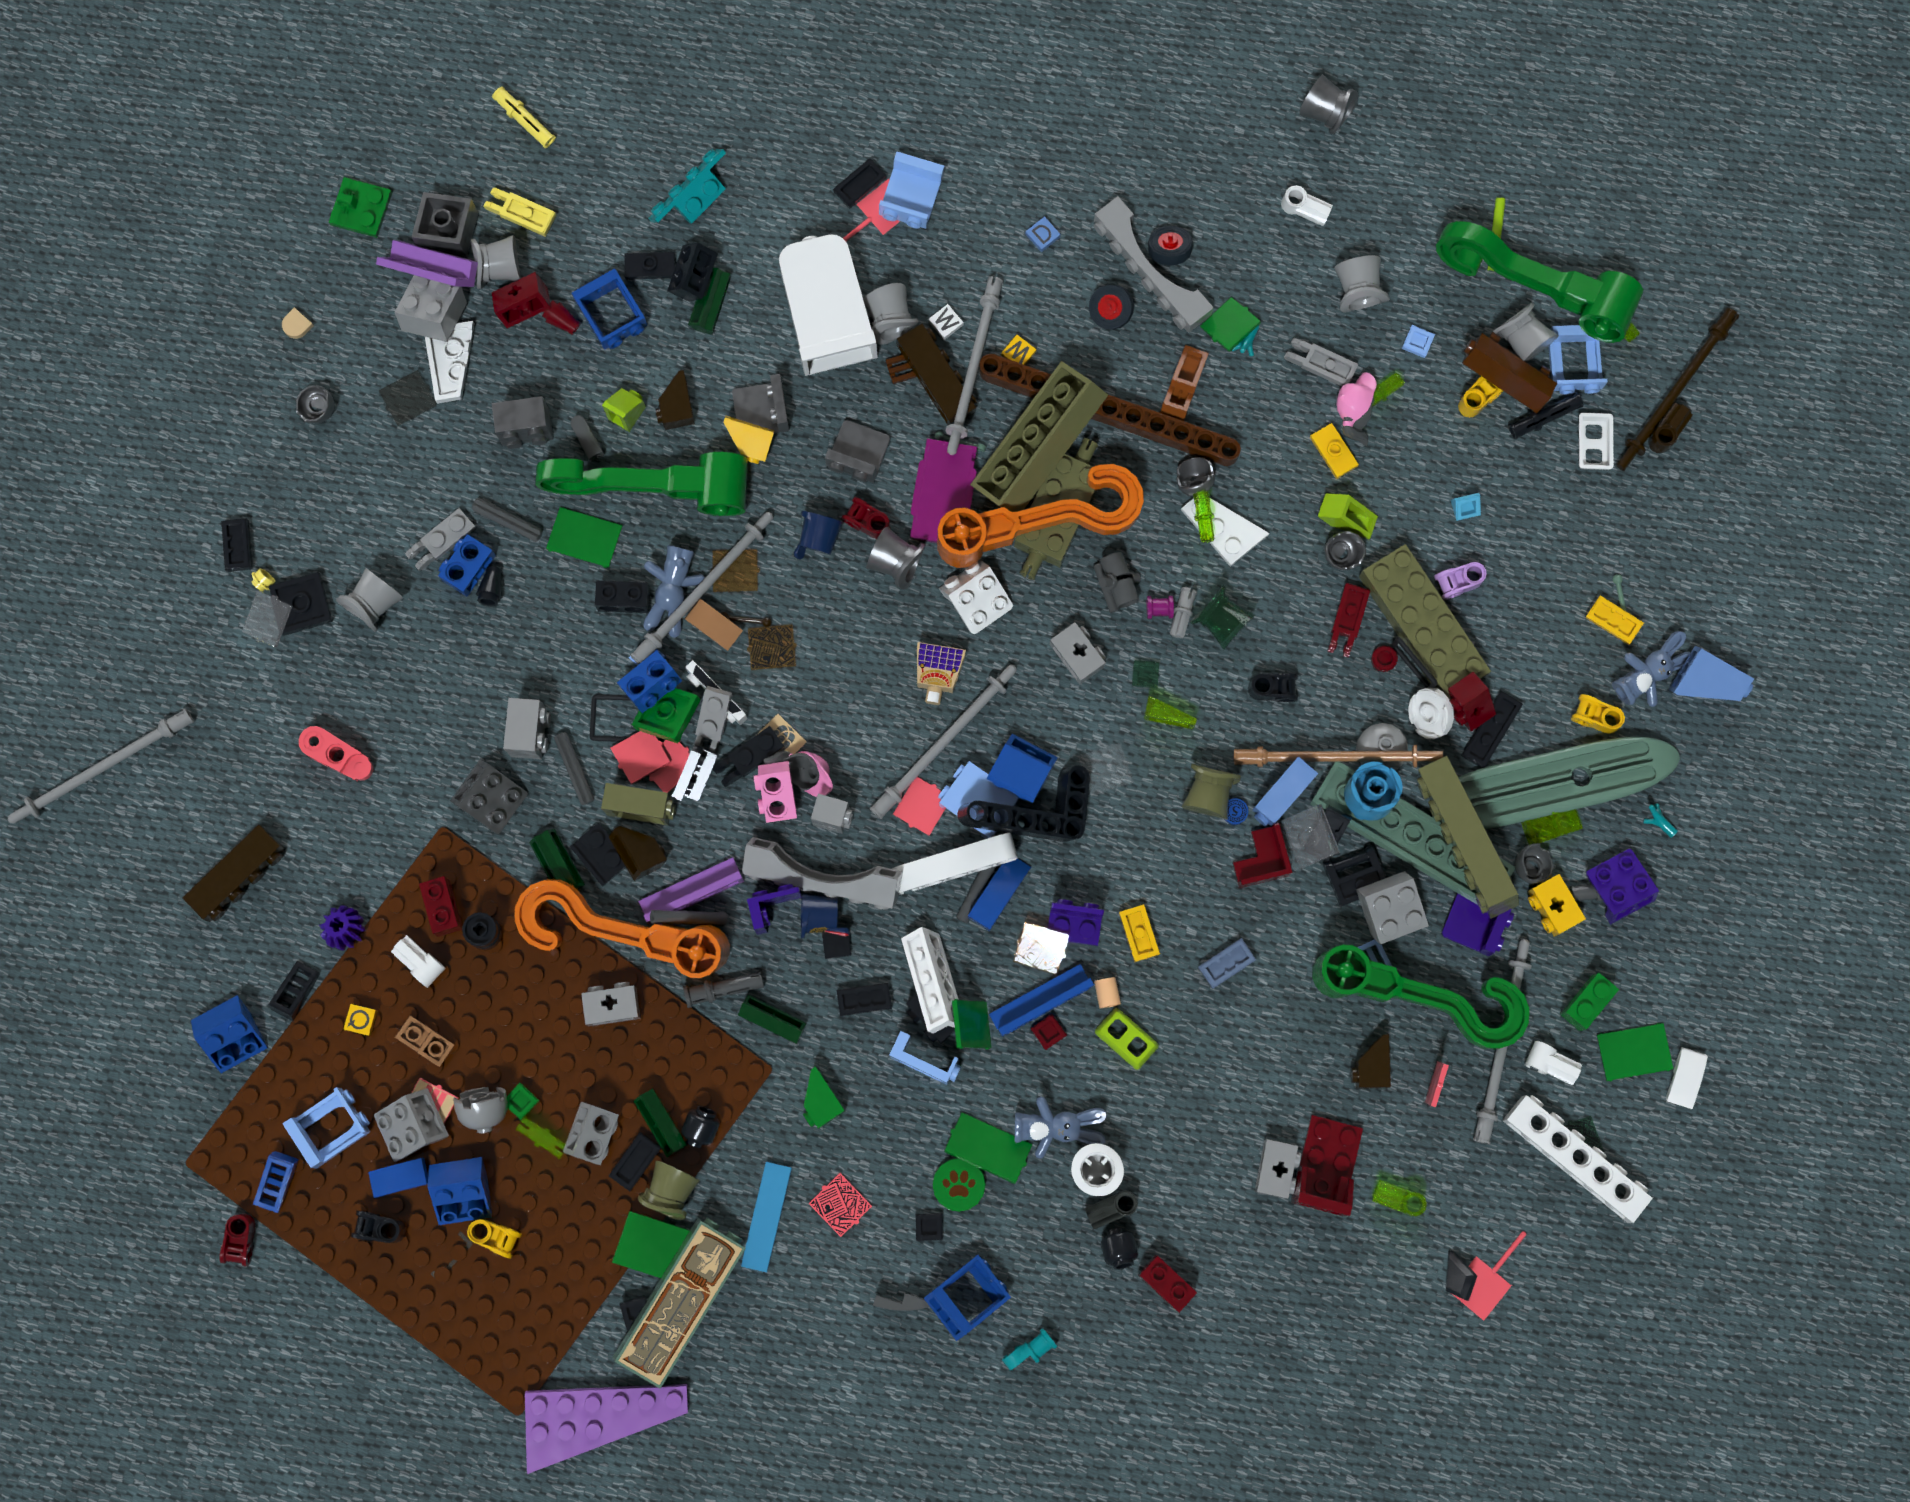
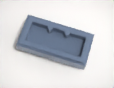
M1241 938L1200 965L1198 969L1213 989L1256 961V959Z

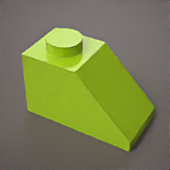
M623 388L609 397L602 405L608 420L630 432L646 408L642 400L643 397L639 393L631 389L628 392Z
M1326 493L1318 517L1330 526L1355 533L1366 539L1371 538L1378 518L1376 514L1353 497L1343 494Z

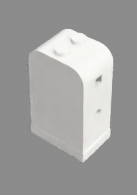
M837 235L808 236L802 239L801 242L786 246L780 254L779 263L805 376L878 358L875 335L870 326L846 241Z

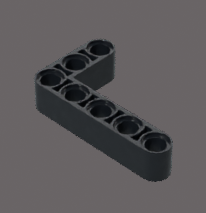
M1081 765L1069 767L1061 771L1058 777L1055 813L985 801H972L961 805L957 816L959 822L967 827L1060 842L1081 838L1085 831L1090 775L1088 770ZM1072 773L1077 777L1076 784L1071 779ZM1069 798L1074 801V809H1071L1069 806ZM970 808L976 811L975 820L970 816ZM995 811L1000 815L1001 820L999 824L994 819ZM1019 816H1022L1024 819V827H1021L1018 823ZM1043 820L1047 821L1048 823L1047 831L1043 829ZM1067 823L1072 828L1071 835H1069L1066 831Z

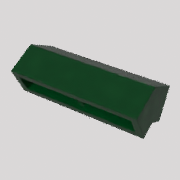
M713 268L703 299L695 301L688 323L696 331L713 335L731 279L730 273L724 272L719 268Z
M555 829L546 830L529 842L548 879L563 880L573 885L577 890L585 886Z
M750 995L746 997L738 1013L739 1017L795 1044H798L807 1024Z
M655 1089L641 1094L634 1100L635 1105L666 1157L676 1154L688 1146Z

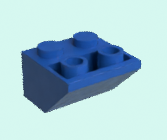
M1012 734L1005 743L987 779L993 782L995 786L1002 789L1005 788L1016 794L1018 798L1033 803L1046 783L1058 757Z
M238 995L191 1020L194 1039L220 1073L268 1048L250 1011Z
M482 1157L429 1165L427 1187L439 1225L492 1217L488 1177Z

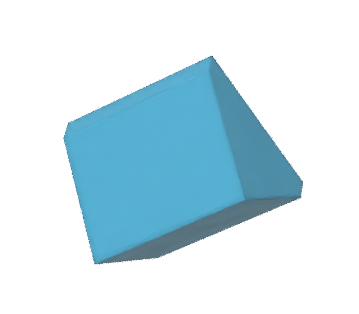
M1479 493L1451 500L1456 521L1481 515Z

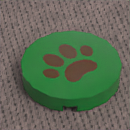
M959 1158L948 1160L942 1164L935 1173L932 1184L934 1195L939 1203L948 1210L957 1212L969 1210L977 1205L983 1197L985 1190V1180L981 1170Z

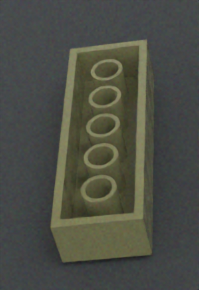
M1061 361L970 485L1001 508L1005 507L1011 512L1024 510L1107 398L1108 394L1094 382Z
M1406 544L1361 572L1360 580L1366 589L1370 590V595L1398 637L1406 643L1436 679L1437 685L1435 688L1443 691L1449 700L1451 698L1448 688L1474 672L1482 680L1491 672Z
M1445 756L1419 768L1420 777L1416 779L1419 784L1418 788L1424 800L1430 799L1428 801L1430 812L1436 822L1441 821V833L1447 845L1453 844V847H1451L1453 857L1459 868L1464 866L1465 881L1470 890H1476V902L1482 914L1487 912L1491 919L1519 906L1518 893L1448 757Z

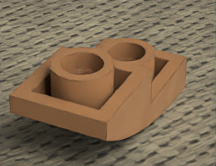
M701 599L696 602L684 618L727 651L743 631Z
M409 1015L395 1036L396 1039L439 1067L454 1046L449 1040Z

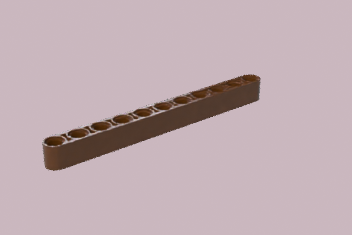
M995 354L983 356L979 365L980 377L984 381L1034 398L1040 391V389L1033 388L1031 384L1035 381L1045 384L1051 376L1049 373ZM991 364L996 366L997 370L990 373L985 371L984 367ZM1017 373L1021 378L1017 381H1012L1008 378V375ZM1111 395L1107 396L1091 418L1223 466L1235 464L1241 450L1240 444L1233 438ZM1106 406H1111L1116 412L1109 415L1104 413L1102 409ZM1128 415H1136L1139 421L1131 423L1126 417ZM1153 423H1159L1163 427V430L1158 432L1151 429L1150 425ZM1178 431L1184 432L1187 438L1179 440L1174 436V433ZM1207 440L1211 446L1206 449L1198 445V441ZM1230 448L1233 450L1234 456L1227 457L1222 453V450Z

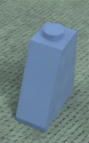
M1694 646L1672 682L1669 691L1680 696L1741 701L1743 697H1747L1753 688L1751 683L1754 678L1704 649Z
M1297 757L1252 811L1256 813L1254 815L1255 819L1263 826L1269 824L1272 827L1318 773L1300 757Z

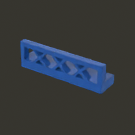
M1081 964L990 1013L989 1016L1002 1038L1091 989L1094 984L1091 978L1087 977Z

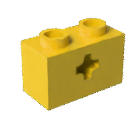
M1560 874L1528 891L1530 895L1528 901L1535 911L1539 910L1543 917L1541 920L1542 926L1547 933L1552 932L1554 937L1586 920ZM1557 902L1559 907L1552 911L1549 906Z

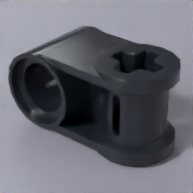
M1293 673L1258 674L1249 683L1248 693L1255 700L1297 702L1298 696L1295 695V681L1298 680V675ZM1263 682L1267 687V691L1264 693L1257 691L1255 683Z
M356 1211L358 1218L355 1232L351 1233L352 1238L397 1243L405 1237L406 1227L402 1221L371 1212ZM391 1223L396 1227V1234L393 1238H389L386 1234L387 1226Z

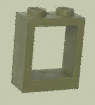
M606 783L601 809L607 816L668 826L669 819L674 820L676 805L673 804V800L666 792Z

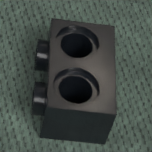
M698 242L683 245L667 291L686 301L703 299L718 253Z
M596 580L595 607L598 612L649 613L650 587L647 582Z

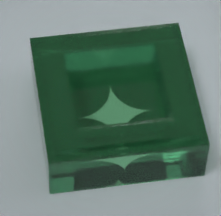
M1134 660L1132 686L1157 689L1159 662Z

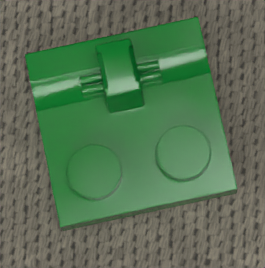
M344 177L329 219V224L377 238L393 192L390 189Z
M675 688L644 713H641L639 710L631 725L635 730L678 744L701 699L696 694Z

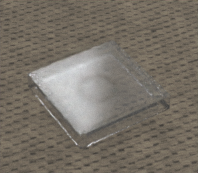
M1322 804L1278 822L1294 871L1304 869L1340 853Z

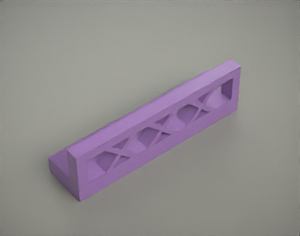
M393 240L390 257H377L376 265L452 286L474 287L478 262L403 241Z
M732 857L638 902L646 922L652 925L654 924L650 921L652 910L682 911L744 882Z

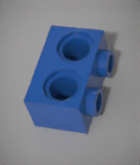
M467 534L464 539H459L455 544L453 555L449 560L446 559L441 564L438 575L443 582L468 597L486 571V568L496 557L493 550ZM472 549H477L478 555L474 559H468V552ZM455 571H464V575L461 579H452L453 573Z
M656 650L621 678L617 684L640 712L644 713L647 709L652 708L664 695L673 691L682 680L671 665Z

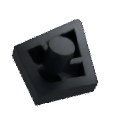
M1449 1250L1446 1291L1469 1301L1477 1275L1454 1251Z

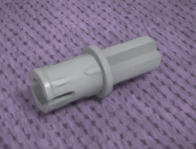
M1181 588L1177 607L1174 608L1175 615L1170 630L1172 637L1182 639L1185 636L1189 618L1193 616L1191 611L1195 596L1197 595V591L1194 589L1190 592L1191 588Z

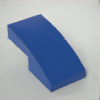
M424 1158L368 1172L374 1198L428 1184V1173Z

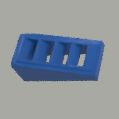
M273 1151L268 1156L253 1205L279 1213L299 1159ZM275 1163L287 1167V1169L275 1166ZM275 1173L283 1176L284 1178L283 1180L271 1176V1174ZM267 1184L278 1186L280 1190L267 1187ZM264 1193L277 1197L276 1201L264 1198Z

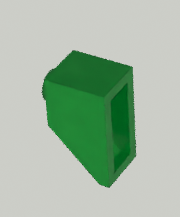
M815 1066L810 1072L804 1101L806 1112L803 1113V1116L811 1127L816 1125L820 1129L843 1114L845 1110Z

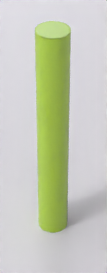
M1504 198L1495 199L1492 232L1500 239L1506 201Z

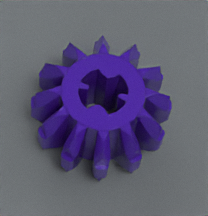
M340 905L339 909L331 908V915H323L326 921L319 925L324 930L320 936L326 941L328 946L344 951L346 947L354 948L355 940L362 941L359 934L366 931L362 926L365 920L356 909Z

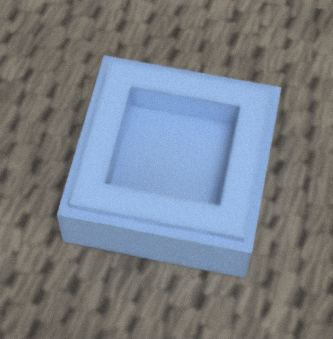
M1412 325L1402 349L1425 358L1435 334Z

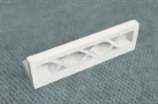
M921 927L904 936L901 940L927 1031L936 1033L947 1026L955 1028L954 1015H952V1001L958 999L939 933Z

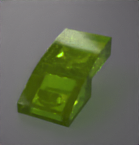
M1576 809L1567 812H1552L1550 816L1521 822L1529 845L1540 844L1583 829Z

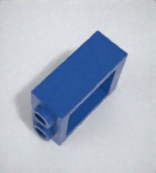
M615 268L572 292L574 301L604 350L618 347L622 344L623 339L630 335H639L644 331V327L647 326L643 313ZM618 288L636 319L604 337L586 305Z
M977 1255L925 1296L924 1300L954 1339L958 1341L1009 1300L1011 1296L1008 1294L1005 1284L998 1280L991 1272L988 1262ZM968 1271L993 1301L992 1304L970 1322L965 1319L944 1291Z

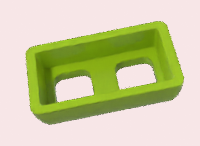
M1114 1008L1095 1029V1034L1136 1070H1139L1159 1047L1153 1038L1119 1008ZM1116 1019H1119L1127 1026V1031L1120 1039H1115L1108 1033V1027ZM1135 1037L1141 1038L1147 1044V1048L1139 1057L1134 1056L1127 1049V1046Z

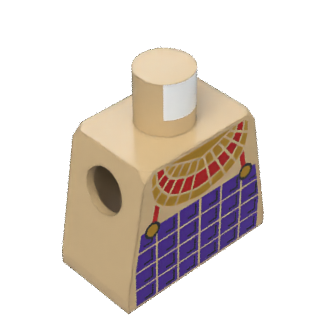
M921 642L917 643V687L927 689L925 703L940 705L942 691L953 693L965 660L966 650Z

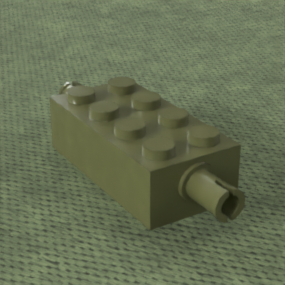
M1084 438L1075 457L1064 454L1039 488L1030 508L1069 499H1077L1091 504L1097 489H1092L1088 485L1087 476L1089 470L1093 467L1089 465V462L1098 444L1092 441L1088 450H1086L1090 439ZM1068 522L1017 536L1014 547L1029 554L1019 573L1026 578L1031 568L1028 579L1034 580L1042 561L1060 568L1080 525Z

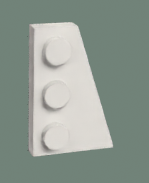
M474 321L457 323L448 342L425 337L434 396L437 404L462 399L475 325Z
M1204 494L1194 497L1181 508V511L1230 567L1270 534Z

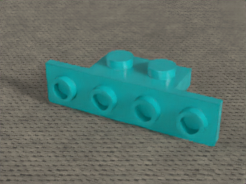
M711 149L702 158L704 162L698 168L695 166L685 175L687 179L681 185H675L668 192L669 197L664 203L660 201L652 208L651 212L653 214L648 219L651 222L658 223L675 207L692 224L726 189L710 171L726 154L724 149Z

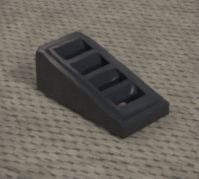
M297 961L268 1004L270 1009L294 1021L320 973ZM300 972L310 978L308 981L297 977L296 974ZM294 981L303 986V989L299 990L291 986L292 982ZM289 991L297 995V998L294 1000L285 994ZM282 1000L291 1005L290 1009L280 1005Z

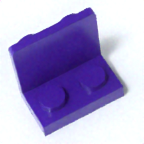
M1627 849L1586 872L1587 878L1607 906L1605 917L1610 925L1654 902L1659 892L1632 849Z
M793 884L778 887V892L768 894L767 890L752 893L753 898L747 899L753 928L757 935L768 933L766 926L771 925L766 906L802 898L799 887L794 888Z
M1058 899L1057 903H1052L1048 922V932L1050 933L1047 935L1052 934L1053 939L1056 941L1058 938L1055 936L1060 935V939L1063 941L1061 936L1063 935L1065 942L1098 946L1104 910L1099 909L1097 904L1084 903L1080 907L1073 906V901Z

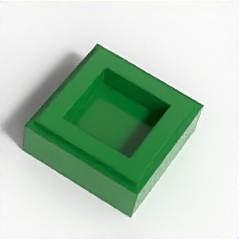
M519 1083L507 1096L508 1109L520 1120H523L540 1101L522 1083Z

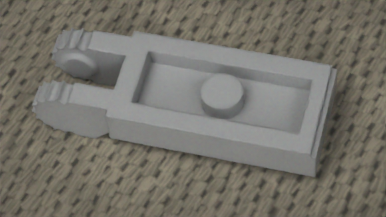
M1292 339L1290 344L1295 349L1308 354L1304 358L1295 353L1286 352L1285 360L1302 366V369L1339 386L1350 383L1358 366L1357 363L1314 343L1309 344L1301 339Z
M458 508L422 537L420 542L415 543L405 555L412 559L424 548H427L430 553L425 555L415 565L421 571L435 559L441 558L455 546L459 539H464L476 527L462 510Z
M710 686L705 688L695 733L697 735L695 745L703 748L704 737L712 739L709 751L717 753L719 742L723 737L732 696L731 692Z

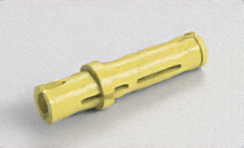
M503 86L494 92L492 98L507 111V116L511 119L514 118L545 149L555 141L556 137L524 108V103L516 100ZM509 103H510L511 105H513L521 114H518V113L509 105ZM527 120H528L532 125H534V126L539 130V132H537V131L527 122Z

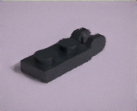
M769 726L730 753L728 758L717 763L712 770L715 774H719L730 765H735L737 770L724 777L721 781L724 787L739 778L746 777L757 769L758 765L764 764L765 758L784 750L785 746L771 726Z

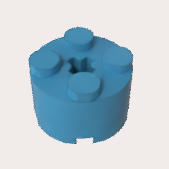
M1368 762L1361 765L1348 780L1344 788V798L1346 805L1357 819L1379 820L1388 815L1398 803L1403 785L1400 776L1393 768L1382 765L1383 763Z

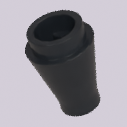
M494 566L486 568L485 575L476 592L479 603L487 606H496L498 601L501 600L502 570Z

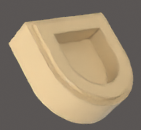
M293 308L282 321L283 331L293 339L303 337L314 326L296 308Z

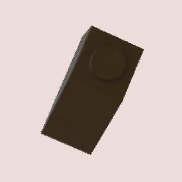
M684 370L678 371L658 399L660 408L655 409L658 424L663 423L665 430L695 424Z
M622 826L616 827L609 836L610 841L634 881L658 870L667 861L664 848L657 843L654 837Z
M1389 1034L1379 1036L1355 1062V1067H1351V1083H1355L1356 1089H1387L1391 1087Z

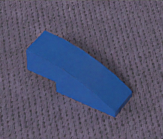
M1019 859L1002 864L968 914V918L990 932L1031 867Z

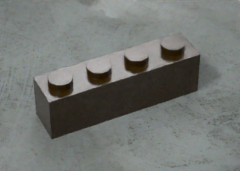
M922 323L897 338L896 346L910 365L946 424H954L963 389L961 384L964 381L957 370L953 371L949 366L950 359L945 350H939L935 344L937 339L930 328L926 329ZM971 394L966 418L976 411L975 405L977 401L973 394Z
M258 824L182 899L203 920L207 922L217 921L225 914L226 910L224 908L231 901L235 903L240 900L245 894L244 889L250 883H257L264 876L263 871L269 865L274 866L282 859L283 855L281 853L285 848L263 826Z

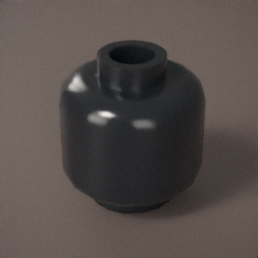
M697 1106L696 1109H692L687 1113L681 1132L687 1138L686 1142L689 1145L701 1148L702 1145L713 1143L720 1126V1121L716 1117L717 1113L703 1106Z
M1114 1228L1107 1231V1236L1101 1241L1106 1264L1113 1266L1115 1270L1125 1269L1134 1265V1260L1138 1257V1250L1133 1234L1123 1231L1122 1228Z

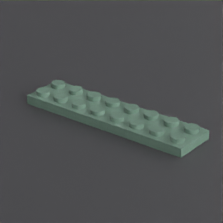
M1334 762L1310 805L1324 813L1330 805L1351 816L1352 819L1347 827L1478 905L1475 896L1477 892L1475 889H1469L1464 878L1463 870L1465 868L1464 866L1458 867L1452 854L1451 847H1453V844L1447 845L1440 827L1442 823L1440 821L1436 822L1433 817L1401 798L1390 813L1379 820L1357 819L1346 805L1344 798L1345 785L1355 771L1341 762ZM1500 858L1509 877H1511L1515 866Z

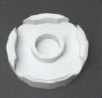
M1424 688L1412 696L1408 712L1411 724H1414L1417 728L1415 731L1426 739H1437L1446 735L1452 728L1454 713L1452 704L1445 693L1437 688Z

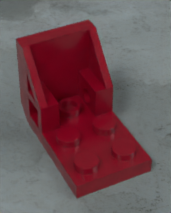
M1311 1115L1291 1203L1339 1216L1351 1215L1354 1180L1351 1178L1363 1128Z

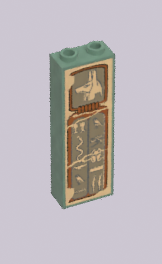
M707 1217L704 1221L697 1218L668 1268L649 1296L645 1306L638 1314L612 1357L614 1362L660 1389L746 1249L740 1244L742 1238L730 1231L725 1235L718 1230L720 1225Z

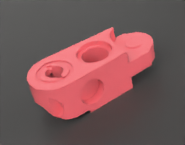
M310 726L300 734L299 747L311 759L355 781L366 780L372 775L373 765L370 762V758L325 729L318 726ZM313 737L319 739V743L316 746L310 745V739ZM339 750H343V759L334 762V754Z

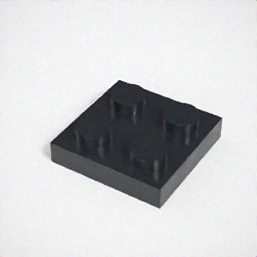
M319 572L269 586L279 628L283 636L333 622Z

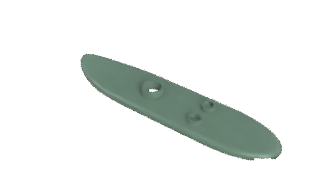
M1621 737L1595 741L1488 766L1458 778L1484 829H1491L1601 804L1635 794L1669 776L1677 767L1680 756L1675 747L1659 739ZM1581 768L1587 772L1589 776L1587 785L1580 787L1574 784L1575 782L1571 780L1574 769Z

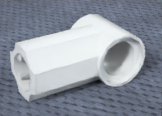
M1297 185L1287 189L1281 202L1282 209L1286 213L1291 215L1297 214L1321 226H1324L1333 206L1307 194L1304 188ZM1289 197H1296L1299 200V204L1291 203Z
M407 935L391 951L395 957L411 970L410 973L427 988L446 969L430 953L427 954Z
M1540 1041L1534 1042L1525 1062L1526 1067L1530 1068L1532 1066L1538 1069L1539 1073L1549 1074L1570 1085H1574L1582 1067V1064L1557 1053L1555 1048Z

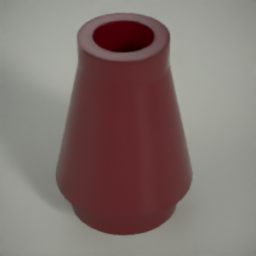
M551 301V308L542 314V317L546 319L545 322L573 335L581 323L573 317L561 302Z

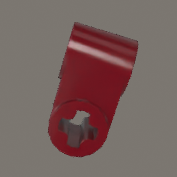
M857 497L852 499L853 504L847 514L841 517L845 524L858 531H862L874 539H877L883 530H874L872 528L874 523L883 522L885 527L890 528V522L886 514Z
M248 1214L234 1215L227 1220L225 1225L224 1239L219 1256L220 1263L225 1264L229 1261L242 1263V1266L248 1267L253 1251L255 1221ZM239 1219L243 1220L246 1224V1229L243 1233H239L236 1229V1223Z

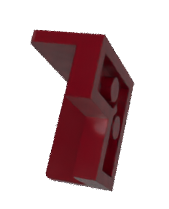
M1276 823L1272 827L1252 831L1251 836L1257 857L1232 863L1239 888L1290 876L1293 872L1280 824Z

